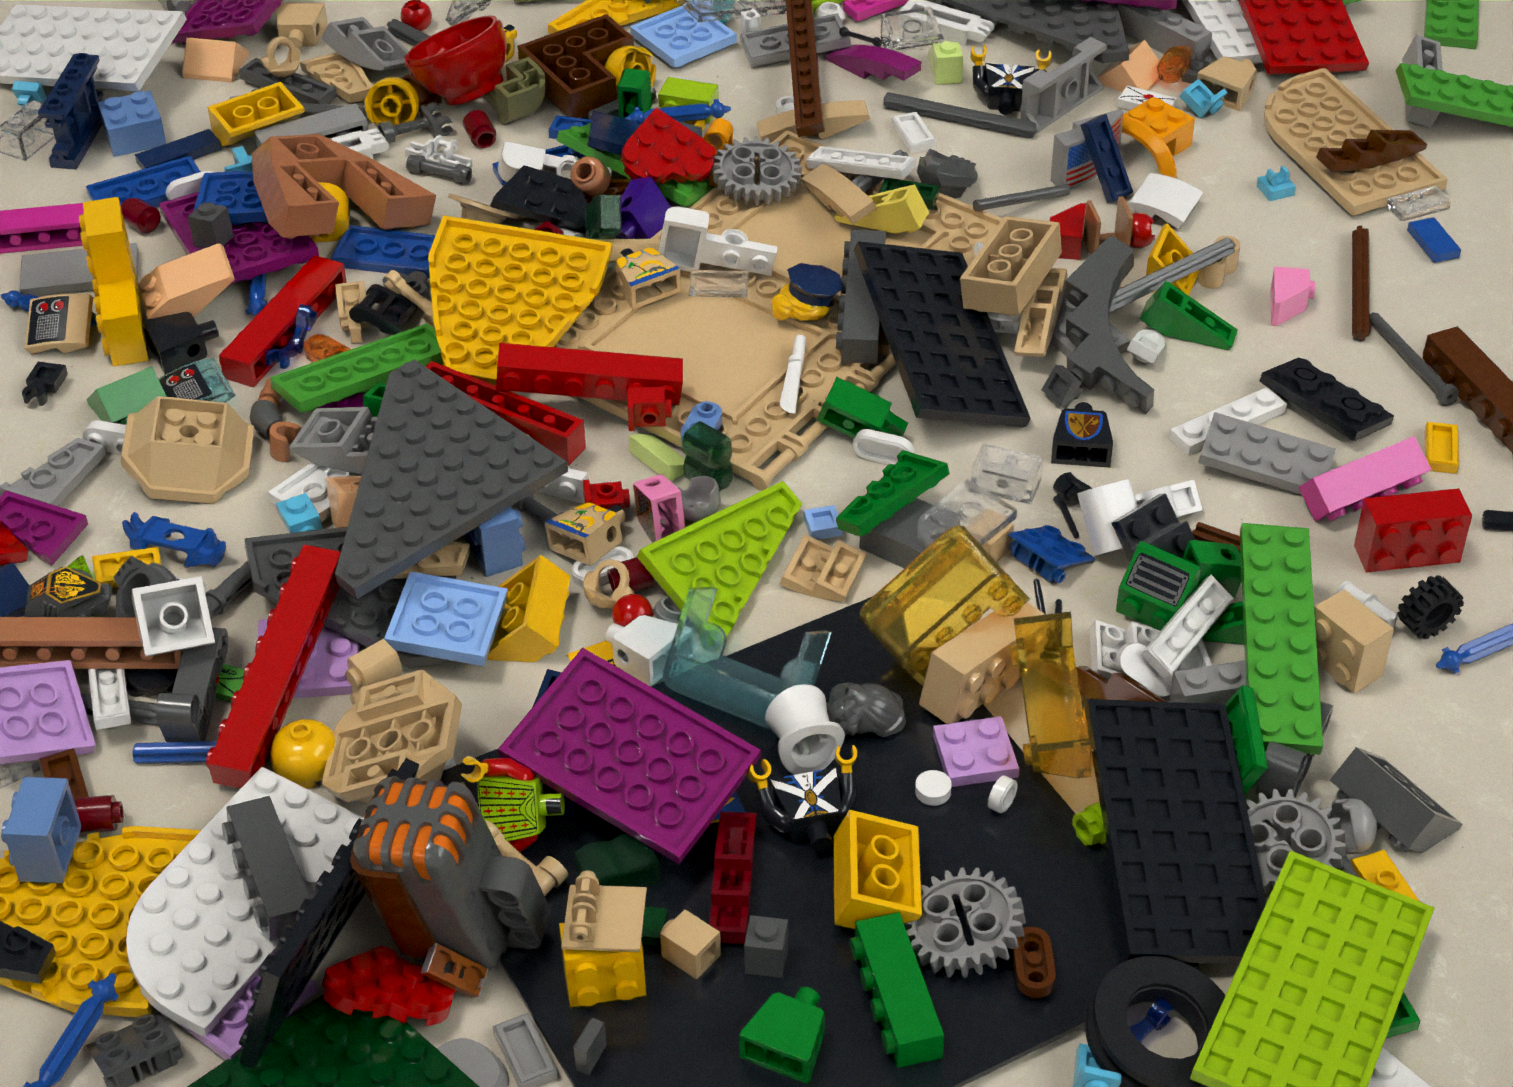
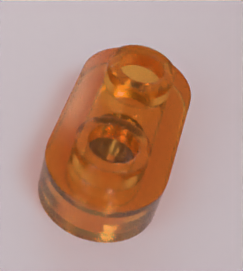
M1187 46L1169 48L1157 65L1158 78L1165 83H1175L1182 78L1189 67V60L1192 56L1191 49Z
M315 334L304 342L305 356L311 362L351 350V348L323 334Z

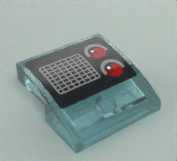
M214 358L184 365L159 378L167 397L226 403L236 396Z

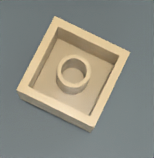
M1345 589L1317 604L1314 607L1318 665L1353 694L1381 678L1384 674L1394 628Z

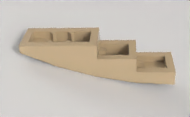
M854 100L822 103L825 132L818 133V135L823 140L869 120L870 116L865 101ZM795 111L782 112L758 121L757 127L762 142L767 137L769 138V143H771L786 130L797 134Z
M825 164L820 165L801 178L802 183L829 210L834 209L841 217L845 216L852 224H855L876 210L874 201L847 177Z
M1051 268L1023 309L1014 351L1015 356L1045 357L1055 330L1064 296L1066 279L1068 277L1066 269Z

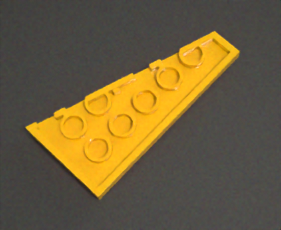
M586 0L548 24V33L552 34L605 14L622 26L670 11L690 3L691 0H651L650 3L644 0Z

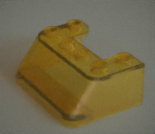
M959 525L948 529L868 600L860 611V619L899 664L923 686L931 653L965 631L972 624L978 622L990 608L1000 617L1013 616L1022 609L1023 605L1030 598L968 529Z

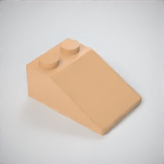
M218 243L157 266L151 273L146 274L141 279L138 289L147 319L182 312H190L195 317L231 284L235 278L224 246Z

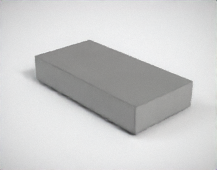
M529 1012L492 1026L493 1034L518 1087H539L558 1079L556 1067Z

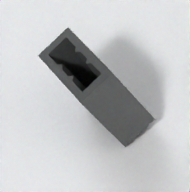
M916 498L914 502L907 504L894 513L891 518L884 520L874 527L870 533L860 537L859 548L926 578L934 568L940 567L945 555L959 545L962 537L960 517Z

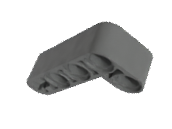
M212 628L215 644L184 649L172 693L159 694L156 703V719L166 742H201L206 740L217 695L218 683H215L217 673L222 671L228 650V633L226 628Z
M1320 701L1322 735L1324 736L1331 719L1333 705ZM1271 741L1265 752L1268 769L1258 780L1256 795L1259 796V793L1262 792L1267 799H1270L1273 796V790L1277 789L1280 797H1286L1288 790L1292 789L1294 798H1296L1315 754H1306L1305 752Z

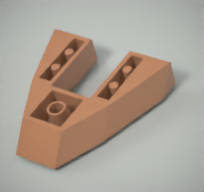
M320 134L271 136L252 153L253 182L268 223L284 238L293 239L296 236L305 235L316 237L321 234L333 233L339 202L318 182H327L340 187L351 201L357 204L366 215L384 230H393L399 227L417 228L422 225H430L436 199L434 193L370 157Z

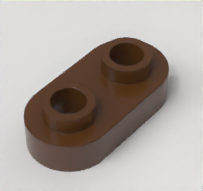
M1024 927V936L1017 937L1018 949H1012L1016 984L1018 989L1028 997H1045L1053 991L1056 977L1051 939L1040 928Z

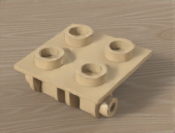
M581 872L580 876L576 878L575 885H570L561 949L640 952L647 887L599 886V881L594 872Z

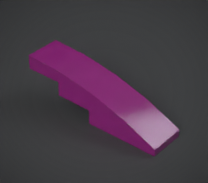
M851 45L850 47L836 49L826 55L827 61L863 79L874 75L885 80L892 75L905 81L921 71V61L903 53L877 46Z

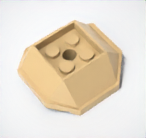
M157 396L139 412L128 414L121 453V465L141 485V489L149 498L214 504L224 496L225 492L233 489L249 477L254 426L244 422L228 403Z
M423 669L361 687L354 698L356 703L342 716L333 730L336 741L334 750L326 762L322 785L329 793L345 802L356 800L369 804L375 794L374 789L377 784L387 777L392 768L398 771L406 758L419 764L415 778L427 782L430 780H440L446 761L453 758L462 709V703L457 696L441 683L434 680Z

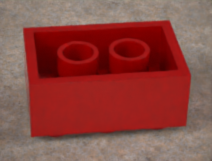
M1459 488L1364 498L1354 547L1365 572L1460 563L1472 513Z

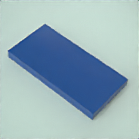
M188 156L87 185L86 189L91 201L119 197L120 205H122L129 198H139L156 208L159 207L158 203L168 201L166 188L172 181L201 171L193 158Z
M349 225L348 230L342 235L330 259L344 263V268L380 273H389L391 270H395L407 276L414 271H421L426 274L427 278H430L428 254L436 235Z

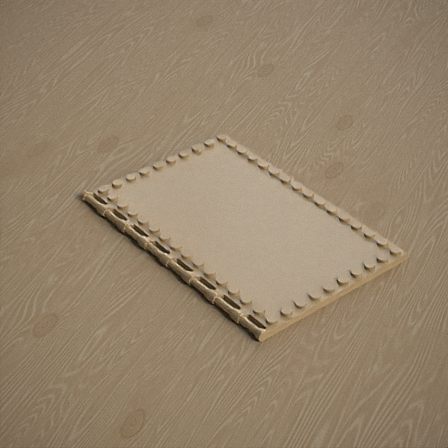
M788 130L771 142L773 144L778 140L780 148L787 145L789 146L788 152H796L795 158H800V166H802L801 178L814 170L807 167L806 159L820 146L827 147L803 136L798 137L797 134ZM755 156L754 181L755 185H759V157ZM839 172L850 181L861 175ZM801 180L800 185H797L796 192L790 191L789 198L781 195V202L771 199L770 205L764 200H760L759 205H756L754 200L744 204V198L734 201V194L725 196V189L718 190L716 186L689 207V209L705 211L709 214L707 233L722 235L725 230L736 229L745 233L748 241L777 246V254L771 276L700 262L698 274L680 270L681 292L632 310L618 286L615 266L605 274L598 295L554 346L556 348L683 358V385L680 405H672V418H666V426L641 428L684 448L681 444V428L692 408L704 401L716 403L722 409V425L714 440L704 450L688 451L751 481L754 487L761 491L771 485V479L791 461L795 462L808 450V445L826 428H831L816 421L801 436L796 435L813 417L817 419L836 376L871 392L879 384V379L896 365L881 322L878 358L882 354L887 355V357L872 371L866 370L872 363L841 362L842 350H836V333L842 332L838 331V313H844L839 312L841 291L833 295L834 306L830 308L826 316L819 320L800 321L793 318L785 320L774 318L771 302L773 297L779 294L780 289L790 283L787 269L799 263L823 265L837 272L842 277L843 259H846L844 258L845 241H850L851 230L880 231L836 222L834 216L837 212L834 209L829 210ZM884 180L864 193L868 196L879 193ZM939 193L933 210H928L929 214L919 230L912 233L905 231L897 234L886 232L885 244L961 252L969 266L975 257V243L982 242L984 245L1003 218L983 210L974 211L973 206ZM662 230L650 239H661ZM797 335H804L806 337L804 361L801 370L797 408L795 414L781 408L780 399L787 373L788 360L793 353L794 338ZM579 397L628 421L627 401ZM777 450L782 452L764 470L758 468Z

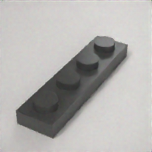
M258 58L253 59L239 69L240 79L263 88L281 82L302 103L328 104L337 97L335 87L298 73L287 77H278L268 73Z

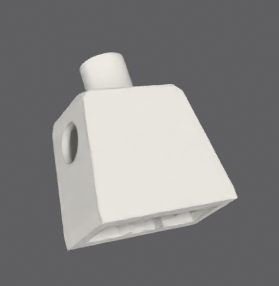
M642 615L625 627L612 624L606 632V641L612 644L615 665L649 686L654 685L691 655L689 627Z

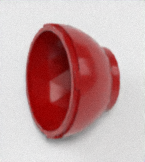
M489 15L469 19L439 31L417 44L405 55V65L413 78L422 87L435 95L443 97L447 105L466 103L495 89V85L503 82L504 78L501 71L506 59V34L502 22L495 16Z

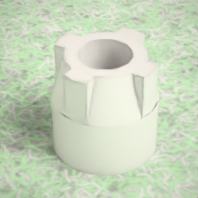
M755 9L741 12V33L761 29V15Z

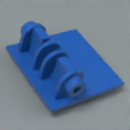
M1050 525L1033 529L1027 528L1022 531L1011 532L1008 535L1014 539L1009 546L1012 556L1026 564L1029 568H1033L1035 572L1040 573L1041 576L1051 583H1061L1065 579V567L1095 560V557L1085 551L1086 549L1083 545L1069 541L1061 535L1059 529Z

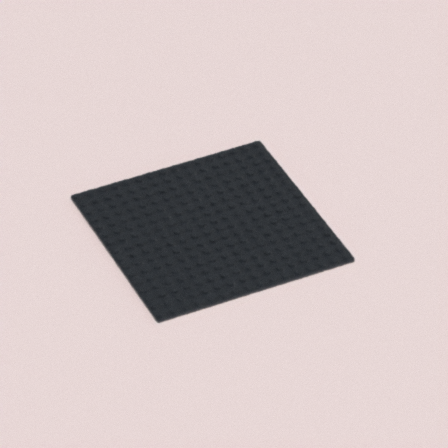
M879 593L651 687L760 749L761 758L755 764L754 772L760 776L764 775L761 761L766 759L771 765V773L766 778L768 786L770 785V779L794 775L782 764L778 753L780 739L768 727L765 720L769 704L782 691L795 685H812L823 692L826 703L829 702L831 689L840 683L851 682L859 685L873 683L884 686L898 694L903 700V710L906 717V724L902 731L883 738L873 732L855 733L854 736L848 734L844 737V742L839 752L842 759L849 760L853 757L852 745L857 749V758L852 765V772H856L857 802L853 810L918 826L921 885L929 888L933 886L932 876L940 881L945 880V871L947 870L953 877L958 876L959 870L964 867L966 875H971L975 868H979L981 877L993 871L996 881L1003 877L1006 878L1008 887L1014 886L1017 897H1021L1026 923L1022 925L1023 928H1040L1051 939L1056 971L1053 991L1045 997L1032 998L1024 995L1018 989L1011 948H1007L1008 960L1000 957L995 958L997 968L994 969L986 963L982 965L983 973L981 975L974 968H970L966 978H963L960 969H956L951 977H947L945 967H942L935 974L932 972L930 963L922 967L917 956V962L944 1033L943 1058L897 1068L893 1054H886L883 1046L881 1032L884 1028L882 1022H875L871 1009V999H873L871 990L865 991L860 976V969L863 968L861 961H855L852 956L850 938L855 937V929L835 925L834 837H831L833 841L831 848L824 852L812 850L810 841L798 844L790 842L786 833L778 831L763 819L755 790L758 789L757 784L751 782L746 776L736 789V793L745 812L757 813L749 919L750 915L788 920V952L783 978L745 974L744 944L721 943V956L698 979H695L663 958L660 946L642 944L646 996L635 997L631 1000H615L597 1003L593 1006L570 1008L559 923H565L570 885H575L576 878L580 876L581 872L592 871L599 881V886L647 887L645 906L668 909L667 922L675 919L686 909L709 924L714 856L719 822L711 823L682 862L678 864L575 802L574 818L564 815L545 816L546 827L538 834L536 842L520 852L524 855V858H527L535 866L539 865L546 856H551L558 860L568 872V877L557 888L553 887L545 896L551 909V915L542 943L536 949L507 947L506 953H502L499 960L573 1087H962L1085 1026L1089 1004L1102 980L1114 967L1126 961L1108 852L1100 843L1092 846H1085L1073 827L1072 819L1075 812L1009 734L1008 736L1019 766L1018 778H1012L1017 782V792L1012 804L1005 812L998 813L988 808V798L996 781L951 787L950 798L941 805H927L917 798L915 785L916 779L921 773L929 770H937L944 773L933 738V726L946 723L919 705L931 653L909 655L900 605L890 593ZM982 704L975 709L969 718H962L958 722L992 718L994 716ZM498 749L475 757L479 762H482L484 759L501 758L498 755ZM835 758L825 768L828 769L836 767L838 773L841 772V766L838 765ZM461 763L443 770L440 780L444 786L448 787L451 782L464 784L471 791L479 807L477 782H469L461 776V774L472 773L475 764L466 765ZM955 898L953 902L967 945L973 946L974 942L960 899ZM1185 963L1197 970L1199 968V963ZM803 986L810 987L819 994L820 1001L816 1007L821 1008L825 1012L824 1037L808 1084L741 1059L739 1034L773 993L779 992L794 998L799 988ZM595 1018L605 1022L607 1046L591 1073L586 1075L576 1070L573 1047L589 1020Z

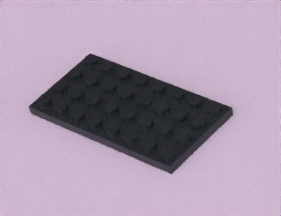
M858 241L854 248V253L916 418L1026 427L1031 419L987 312L963 308L960 278L968 268L963 253Z
M1087 699L1084 711L1126 961L1144 956H1157L1174 959L1183 963L1240 964L1267 902L1225 704Z
M406 758L398 771L392 768L387 777L396 776L400 780L415 778L419 764ZM360 818L349 835L351 842L349 845L341 844L332 860L331 865L334 867L331 872L323 871L314 888L316 893L312 900L305 898L295 918L298 922L294 928L288 925L283 931L277 947L280 948L275 956L268 954L260 967L258 976L261 979L251 997L255 1002L246 1016L245 1022L248 1025L239 1040V1045L243 1046L239 1063L251 1069H254L366 894L350 862L353 844L362 822Z

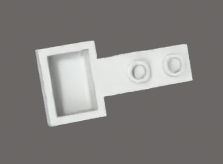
M504 141L498 163V173L504 181L508 182L525 165L562 176L561 171H571L574 163L579 158L571 155H563V157L545 154V149ZM607 167L611 176L612 169H610V167Z
M671 207L667 209L658 252L676 264L680 270L698 274L701 262L768 276L772 275L777 246L748 241L746 234L736 229L725 230L722 235L707 233L709 214L705 211L684 207Z
M1127 479L1077 493L1094 556L1122 549L1123 547L1111 522L1159 494L1166 493L1177 517L1203 510L1195 481L1190 480L1134 495L1131 481Z

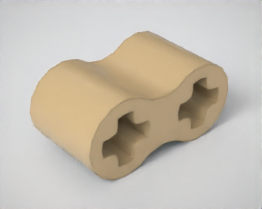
M1220 236L1215 240L1214 243L1224 238H1230L1235 243V252L1200 269L1198 272V283L1201 286L1209 289L1219 288L1224 283V277L1236 271L1240 241L1235 237Z

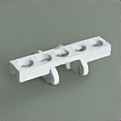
M441 135L436 136L433 140L429 139L424 145L412 141L410 143L411 147L404 149L405 156L408 157L409 155L417 154L425 156L426 161L455 167L457 164L466 165L470 168L473 166L471 158L454 154L458 147L455 139H452L450 142L444 141ZM441 146L446 147L443 153L437 152Z

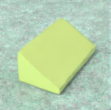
M632 434L629 436V451L656 473L664 475L670 481L693 469V465L656 436L652 434Z

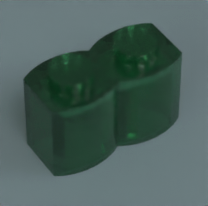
M597 195L592 198L591 203L585 205L586 239H615L616 235L622 232L620 195Z
M698 421L685 431L683 436L682 448L686 455L683 466L684 475L688 480L698 476L714 478L720 492L722 489L727 488L733 479L730 462L732 457L731 440L725 434Z
M626 832L610 842H591L575 851V869L578 876L583 871H592L599 881V886L648 887L660 880V863L653 849Z

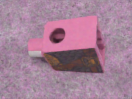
M659 474L633 484L637 518L652 543L685 528L681 491L669 479ZM660 519L665 521L663 526L660 523Z

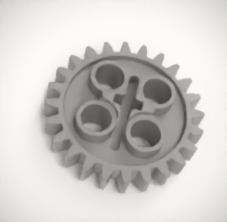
M757 136L754 137L753 141L743 137L742 143L734 139L733 146L725 143L724 150H717V156H714V164L712 166L713 183H718V190L725 189V196L734 194V201L744 198V204L754 200L755 204L759 205L760 200H764L770 205L771 199L781 202V195L789 198L790 191L796 192L797 185H800L802 166H800V158H795L796 152H788L789 146L787 145L780 148L778 140L771 144L767 137L763 142L759 141ZM755 156L759 157V185H755L754 181Z
M1274 789L1273 796L1270 799H1267L1261 792L1259 793V803L1255 804L1249 799L1246 800L1253 840H1265L1261 843L1254 842L1265 896L1270 890H1273L1282 868L1275 866L1285 863L1290 850L1331 867L1342 868V856L1346 854L1344 843L1345 831L1340 830V818H1333L1331 806L1321 810L1320 798L1309 803L1307 792L1302 793L1298 799L1294 798L1292 789L1288 790L1286 797H1280L1277 789ZM1284 820L1294 821L1291 823H1282V821ZM1309 844L1317 845L1315 848H1307L1305 846Z
M962 867L959 870L958 876L953 877L947 870L945 871V880L940 881L932 876L933 886L929 888L921 885L922 916L919 920L904 923L915 956H918L922 967L930 963L932 972L935 974L942 967H945L947 977H951L956 969H960L963 978H966L970 968H974L981 975L983 973L982 965L987 963L995 969L997 968L995 958L1000 957L1008 960L1007 948L1018 949L1017 937L1024 936L1022 925L1026 923L1021 897H1017L1014 886L1008 887L1006 878L1003 877L996 881L993 871L981 877L979 868H975L971 875H966L965 869ZM955 898L960 899L974 942L973 946L967 945L953 902Z

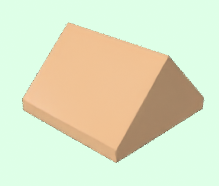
M186 37L182 71L183 78L233 82L249 55L248 50L237 42Z
M1143 40L1128 49V61L1111 62L1098 76L1103 86L1121 92L1124 91L1127 85L1149 91L1162 78L1166 69L1148 43Z

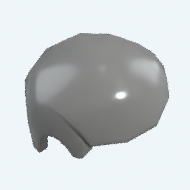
M708 476L693 477L686 490L679 488L682 495L684 520L698 522L717 512L721 498L718 484L714 478Z
M1360 799L1334 800L1331 805L1333 818H1340L1341 820L1340 830L1345 831L1344 843L1346 853L1359 854L1368 851L1373 845L1377 834V821L1371 808Z

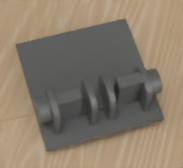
M160 1012L153 1015L140 1016L131 1025L118 1031L103 1033L97 1037L95 1042L86 1045L102 1072L107 1087H129L137 1083L131 1067H134L140 1081L145 1080L139 1065L143 1061H145L151 1076L155 1075L156 1073L150 1058H153L158 1072L177 1065V1060L183 1057L178 1038Z

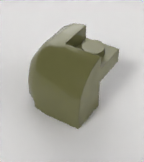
M530 57L506 64L507 81L495 85V89L485 94V100L497 111L498 121L502 124L531 115L541 107L544 101L546 90L545 74Z

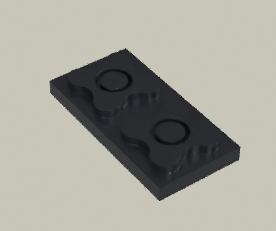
M1300 357L1262 372L1259 380L1263 385L1352 441L1361 439L1391 425L1394 415L1384 410L1382 405L1371 402L1360 395L1356 389L1345 386L1337 381L1333 375L1319 370L1309 360Z

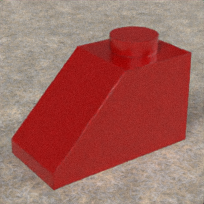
M1086 203L1077 204L1050 217L1051 222H1059L1062 253L1059 258L1080 260Z

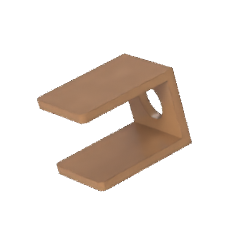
M1123 196L1118 197L1114 233L1100 234L1101 219L1092 201L1086 202L1083 241L1090 255L1110 235L1130 247L1133 215Z

